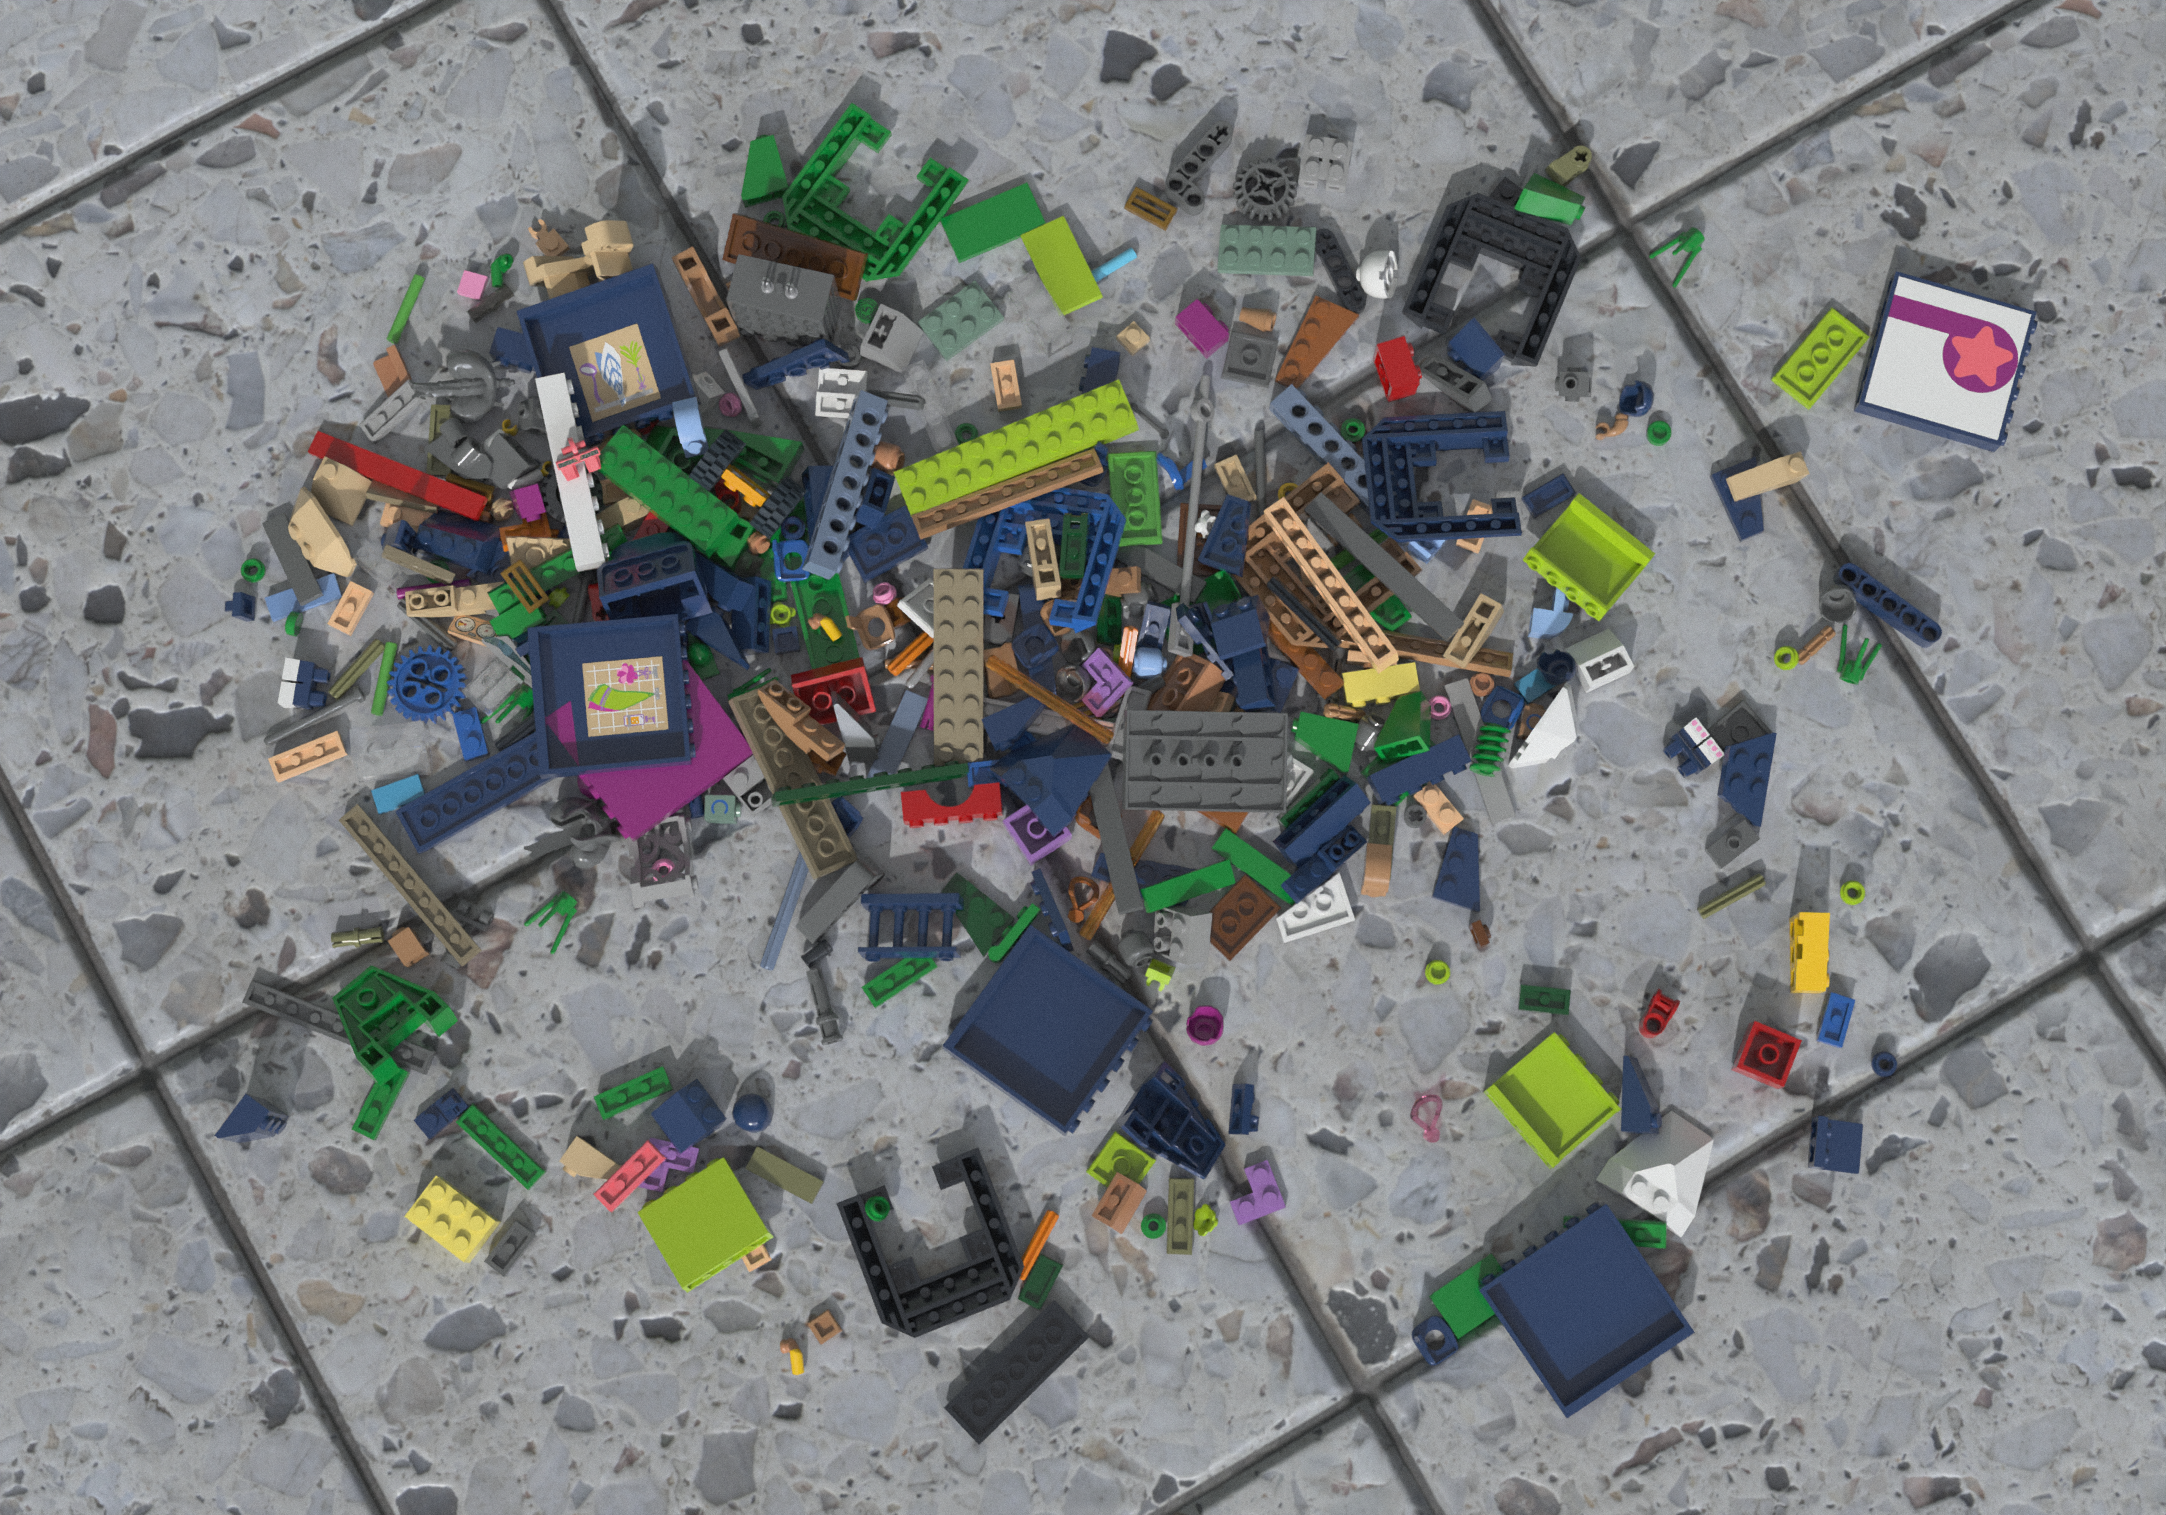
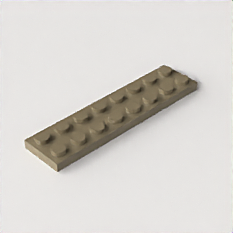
M934 568V764L945 765V763L950 761H959V764L984 761V725L981 720L984 718V568Z
M758 689L728 701L772 794L777 792L778 788L785 786L798 789L806 783L814 782L816 786L822 785L808 754L801 750L777 725L757 693ZM830 799L778 806L813 880L851 865L858 860Z

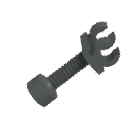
M461 900L456 913L453 915L454 918L464 923L463 928L469 935L473 928L487 932L494 914L484 910L479 921L475 922L466 918L472 904ZM450 952L444 953L441 962L459 970L461 965Z

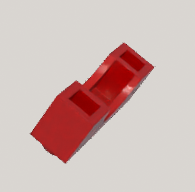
M1000 783L974 785L970 797L962 804L953 807H945L935 803L929 797L926 790L901 792L904 825H909V828L924 827V823L933 822L934 826L948 825L949 821L958 820L959 823H971L973 818H983V821L998 820V816H1003Z

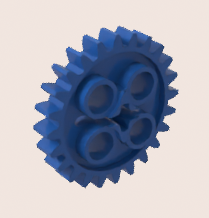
M429 645L427 652H425L419 646L417 654L410 649L409 658L401 655L403 663H394L398 669L397 672H389L394 680L387 681V684L393 687L387 691L390 696H393L390 702L393 705H397L395 709L398 713L403 712L402 716L405 719L411 717L414 723L421 719V722L426 725L430 718L436 724L438 716L445 721L446 712L454 715L452 707H461V704L457 701L458 698H466L461 690L468 689V686L462 682L468 679L462 673L465 668L462 664L458 665L460 661L457 657L452 658V653L450 651L444 653L441 647L434 651V648ZM425 666L424 672L417 675V668ZM442 673H448V677L444 681H438ZM408 678L416 679L417 681L422 682L424 684H429L431 682L437 688L448 690L447 692H443L429 685H426L424 688L419 682L408 681ZM411 689H417L413 697H407ZM433 696H440L438 702L430 704Z

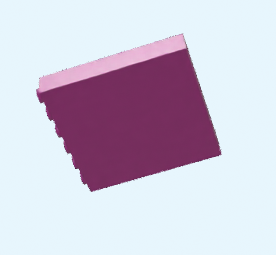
M683 660V670H688L689 684L685 685V693L691 695L692 709H687L688 719H693L694 733H689L690 743H695L696 758H691L692 764L579 775L581 780L586 777L591 784L588 789L597 800L600 797L605 803V806L602 808L610 819L615 817L620 825L617 829L625 839L630 837L633 842L754 755L748 742L687 660ZM569 701L546 717L549 727L579 766L571 701Z

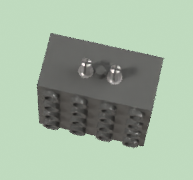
M738 254L726 301L735 325L742 335L753 337L754 334L760 335L765 340L777 342V339L787 341L788 345L800 347V345L808 346L817 339H826L833 343L842 308L834 275Z

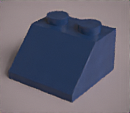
M1475 317L1449 341L1447 346V355L1451 361L1458 363L1464 371L1482 381L1500 368L1505 355Z
M1259 595L1243 597L1237 602L1222 604L1213 609L1211 626L1221 660L1267 645L1270 616Z
M698 1079L677 1091L651 1113L679 1154H682L718 1130L727 1119Z

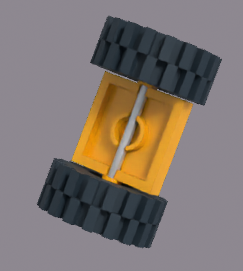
M725 429L708 451H706L689 477L709 492L723 478L725 480L723 483L734 492L739 490L745 495L743 499L753 507L756 505L761 507L750 525L770 539L802 499L806 490L788 476L783 479L772 494L760 487L732 465L744 449L746 443L728 429Z

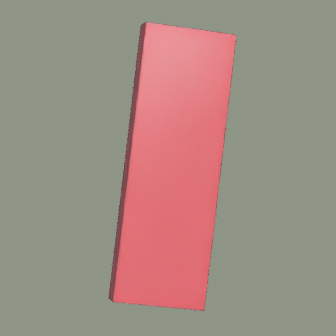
M647 1140L593 1195L612 1213L667 1158Z

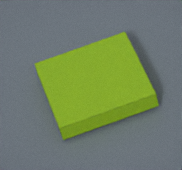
M1115 1131L1086 1173L1107 1188L1117 1172L1140 1184L1156 1160Z

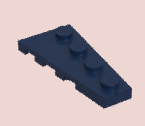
M817 339L806 347L792 350L788 355L773 358L771 362L763 366L751 368L749 372L742 374L744 384L758 390L786 381L785 376L807 375L806 370L819 367L820 370L830 368L831 362L840 360L843 364L849 362L850 359L848 352L826 339Z

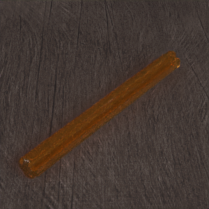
M993 654L987 659L986 667L1105 744L1112 740L1114 736L1112 731Z
M1158 810L1152 811L1129 849L1134 868L1165 818V815ZM1111 881L1080 930L1079 934L1087 940L1092 939L1115 901Z

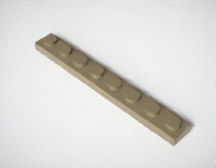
M357 804L339 819L340 823L461 966H464L482 951L360 805Z

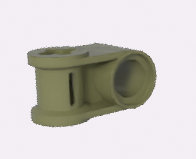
M1577 146L1564 156L1550 163L1545 168V172L1553 182L1565 187L1587 170L1592 153L1585 146ZM1576 157H1577L1578 159L1583 158L1584 161H1583V162H1582L1581 160L1576 161L1575 159H1576Z

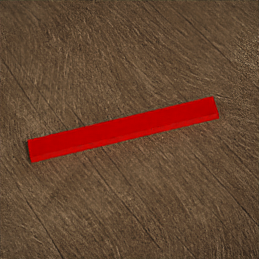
M317 431L308 450V453L322 460L325 456L347 466L360 475L476 521L479 520L488 501L485 496L320 431Z

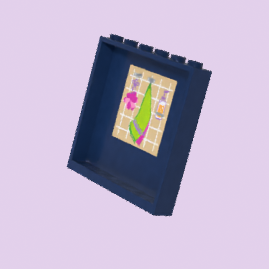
M678 614L527 628L538 765L541 779L692 764L691 758H696L695 743H690L689 733H694L693 719H688L687 709H692L691 695L685 693V685L689 684L688 670H683V660H687L686 645L681 646V636H685L684 621H679ZM569 701H571L579 766L549 727L546 717Z

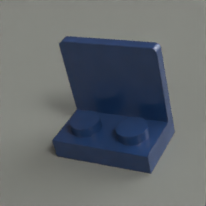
M1825 1116L1813 1117L1808 1168L1858 1174L1863 1124L1830 1120L1829 1117Z

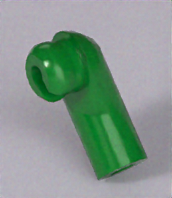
M502 254L491 264L492 287L501 288L504 286L503 274L511 268L514 262L511 254Z

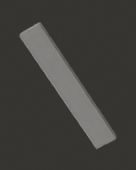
M1468 678L1444 685L1447 699L1450 701L1451 710L1462 742L1471 758V765L1475 763L1472 761V756L1478 754L1474 751L1476 745H1481L1477 742V737L1482 735L1479 729L1484 724ZM1500 771L1493 772L1495 777L1474 773L1491 825L1516 817Z

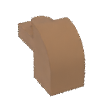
M1367 843L1361 895H1368L1370 897L1386 896L1390 881L1392 845Z

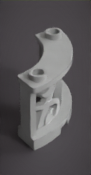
M685 812L672 814L655 826V833L648 831L634 842L630 837L627 838L630 859H635V865L630 868V888L634 908L645 907L646 901L688 894L689 898H694L695 890H699L697 875H694L689 832H693L690 817L686 818ZM677 821L679 825L678 834L675 836L671 835L672 830L669 826L665 830V838L662 837V823ZM682 843L684 853L678 848ZM660 848L669 852L678 860L676 866L663 878L658 871L644 868L657 859ZM645 849L652 851L649 855L643 853ZM649 877H655L658 881H654V878H652L651 880L647 879Z

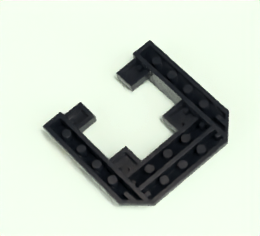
M1480 193L1448 204L1402 310V314L1421 329L1426 327L1445 335L1455 311L1434 303V299L1447 268L1451 263L1472 271L1479 254L1524 271L1517 290L1539 298L1523 338L1500 329L1495 339V343L1505 354L1503 359L1512 362L1511 365L1537 367L1582 259L1568 228L1541 217L1518 211L1513 206Z
M979 1147L932 1166L941 1190L965 1182L982 1229L959 1237L968 1262L926 1279H920L912 1257L889 1265L872 1219L865 1211L866 1201L873 1196L884 1197L889 1202L890 1211L894 1209L885 1185L836 1203L881 1323L913 1338L1009 1301L1025 1267Z

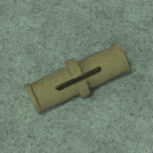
M382 926L369 929L356 927L352 931L332 932V947L352 945L362 947V944L384 942V932H381L383 928Z

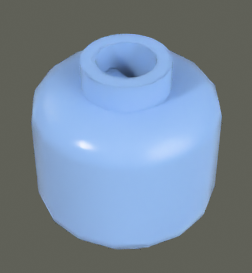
M1139 647L1136 649L1132 672L1136 678L1150 679L1157 674L1161 675L1162 672H1165L1167 660L1166 657L1162 656V652L1158 648Z

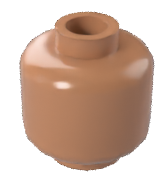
M883 441L874 445L873 452L876 455L870 466L871 469L876 468L889 475H894L895 471L903 468L905 454L900 446Z

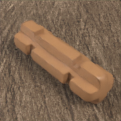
M1829 625L1825 626L1819 632L1820 634L1815 635L1802 647L1803 649L1798 651V663L1800 665H1804L1827 641L1829 642L1836 635V632Z
M1333 703L1325 704L1323 707V714L1326 717H1333L1348 722L1351 720V722L1357 724L1362 716L1366 715L1364 710H1356L1355 708L1342 705L1338 706Z

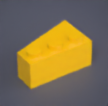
M1799 912L1789 918L1790 993L1821 994L1826 991V987H1829L1827 963L1829 960L1830 913Z

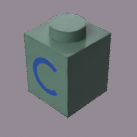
M705 795L704 820L707 823L737 824V817H741L742 804L738 802L735 795Z

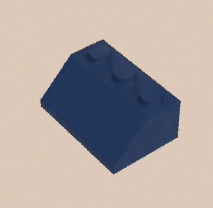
M439 510L437 514H432L419 525L412 548L423 556L487 573L501 537L499 528L502 527Z
M245 1093L214 1136L218 1139L236 1143L274 1137L285 1129L287 1125L286 1120L289 1116L266 1099Z

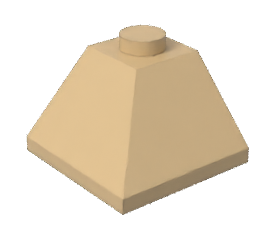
M324 456L313 478L311 493L327 515L353 526L367 499L366 492L372 481L347 466Z

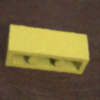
M1415 662L1389 666L1379 674L1373 668L1342 673L1341 679L1344 681L1342 690L1345 706H1352L1355 709L1366 707V703L1376 702V705L1389 704L1392 699H1398V697L1420 691Z

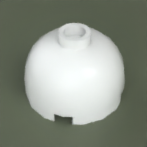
M1379 250L1368 254L1363 259L1361 267L1357 268L1356 278L1357 281H1360L1365 293L1380 299L1393 297L1397 285V278H1393V270H1398L1395 253L1393 251Z

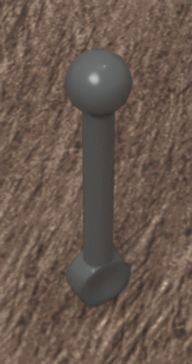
M1136 403L1130 404L1132 411L1136 412L1157 430L1162 439L1168 438L1169 431L1167 429L1160 428L1138 409Z

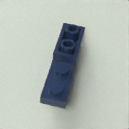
M1350 824L1319 850L1314 857L1285 880L1281 887L1298 904L1367 843L1366 839Z

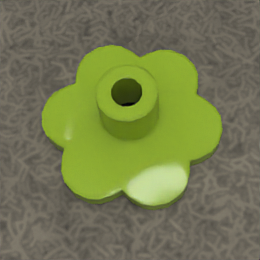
M1203 1204L1201 1208L1195 1211L1193 1228L1198 1231L1200 1236H1206L1218 1224L1216 1213L1214 1210H1211V1206L1208 1204Z

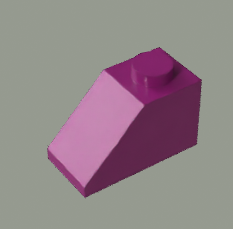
M538 484L509 492L519 519L526 518L527 522L541 519L540 514L546 512Z

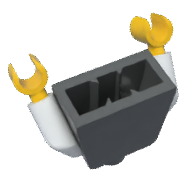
M505 419L502 422L503 429L496 430L484 441L483 448L492 460L493 467L491 477L483 479L481 483L494 486L495 488L498 486L501 489L512 490L531 486L543 480V476H548L549 472L545 469L552 466V462L546 461L542 469L539 470L538 467L540 465L513 437L518 433L517 425L507 429L511 425V421Z

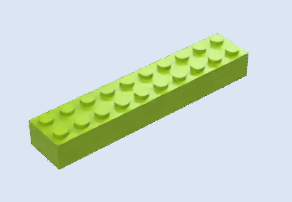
M1118 379L894 472L910 515H914L1093 449L1098 442H1101L1103 445L1139 431V428Z

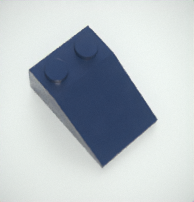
M1269 658L1277 707L1262 713H1281L1297 678L1299 669ZM1233 677L1224 682L1219 692L1231 694L1235 697L1234 701H1236L1238 690Z

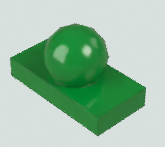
M688 633L687 659L699 678L705 681L720 675L710 647L691 633Z

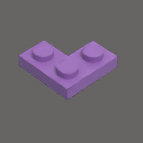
M1098 648L1083 664L1084 668L1098 683L1082 698V701L1096 717L1101 718L1133 684V681L1103 648Z
M650 1137L649 1141L667 1159L638 1187L664 1193L670 1168L694 1173L700 1149L691 1147L682 1154H679L671 1142Z
M1268 1160L1244 1169L1253 1193L1230 1201L1238 1226L1286 1208Z

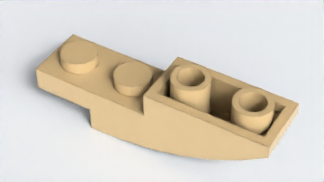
M505 582L455 588L452 585L405 592L407 616L452 617L484 614L486 610L496 609L487 592Z

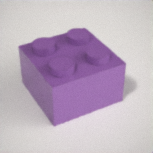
M1027 805L1003 820V826L1030 866L1072 839V834L1067 827L1053 837L1037 820L1035 814Z

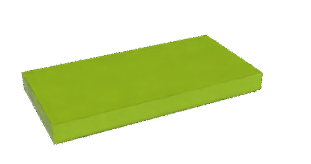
M1064 216L1020 235L1059 318L1103 298Z
M1832 307L1774 375L1771 381L1810 410L1870 336Z

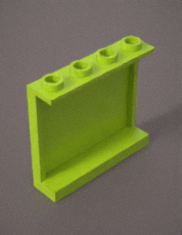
M1578 493L1568 508L1540 540L1530 548L1523 561L1527 563L1530 569L1542 575L1550 585L1562 591L1569 600L1582 607L1589 616L1600 621L1655 556V553Z
M1555 1032L1484 1091L1486 1096L1549 1169L1554 1168L1566 1155L1621 1110L1618 1106L1620 1102L1612 1092L1607 1093L1601 1086L1603 1082L1594 1072L1590 1074L1584 1067L1587 1065L1585 1060L1578 1053L1574 1055L1568 1048L1570 1044L1562 1034L1557 1035Z
M724 1157L713 1159L706 1165L707 1168L699 1173L694 1172L688 1175L684 1183L668 1188L664 1191L662 1197L646 1202L642 1209L637 1212L681 1288L687 1293L773 1238L769 1228L765 1226L732 1171L730 1163Z

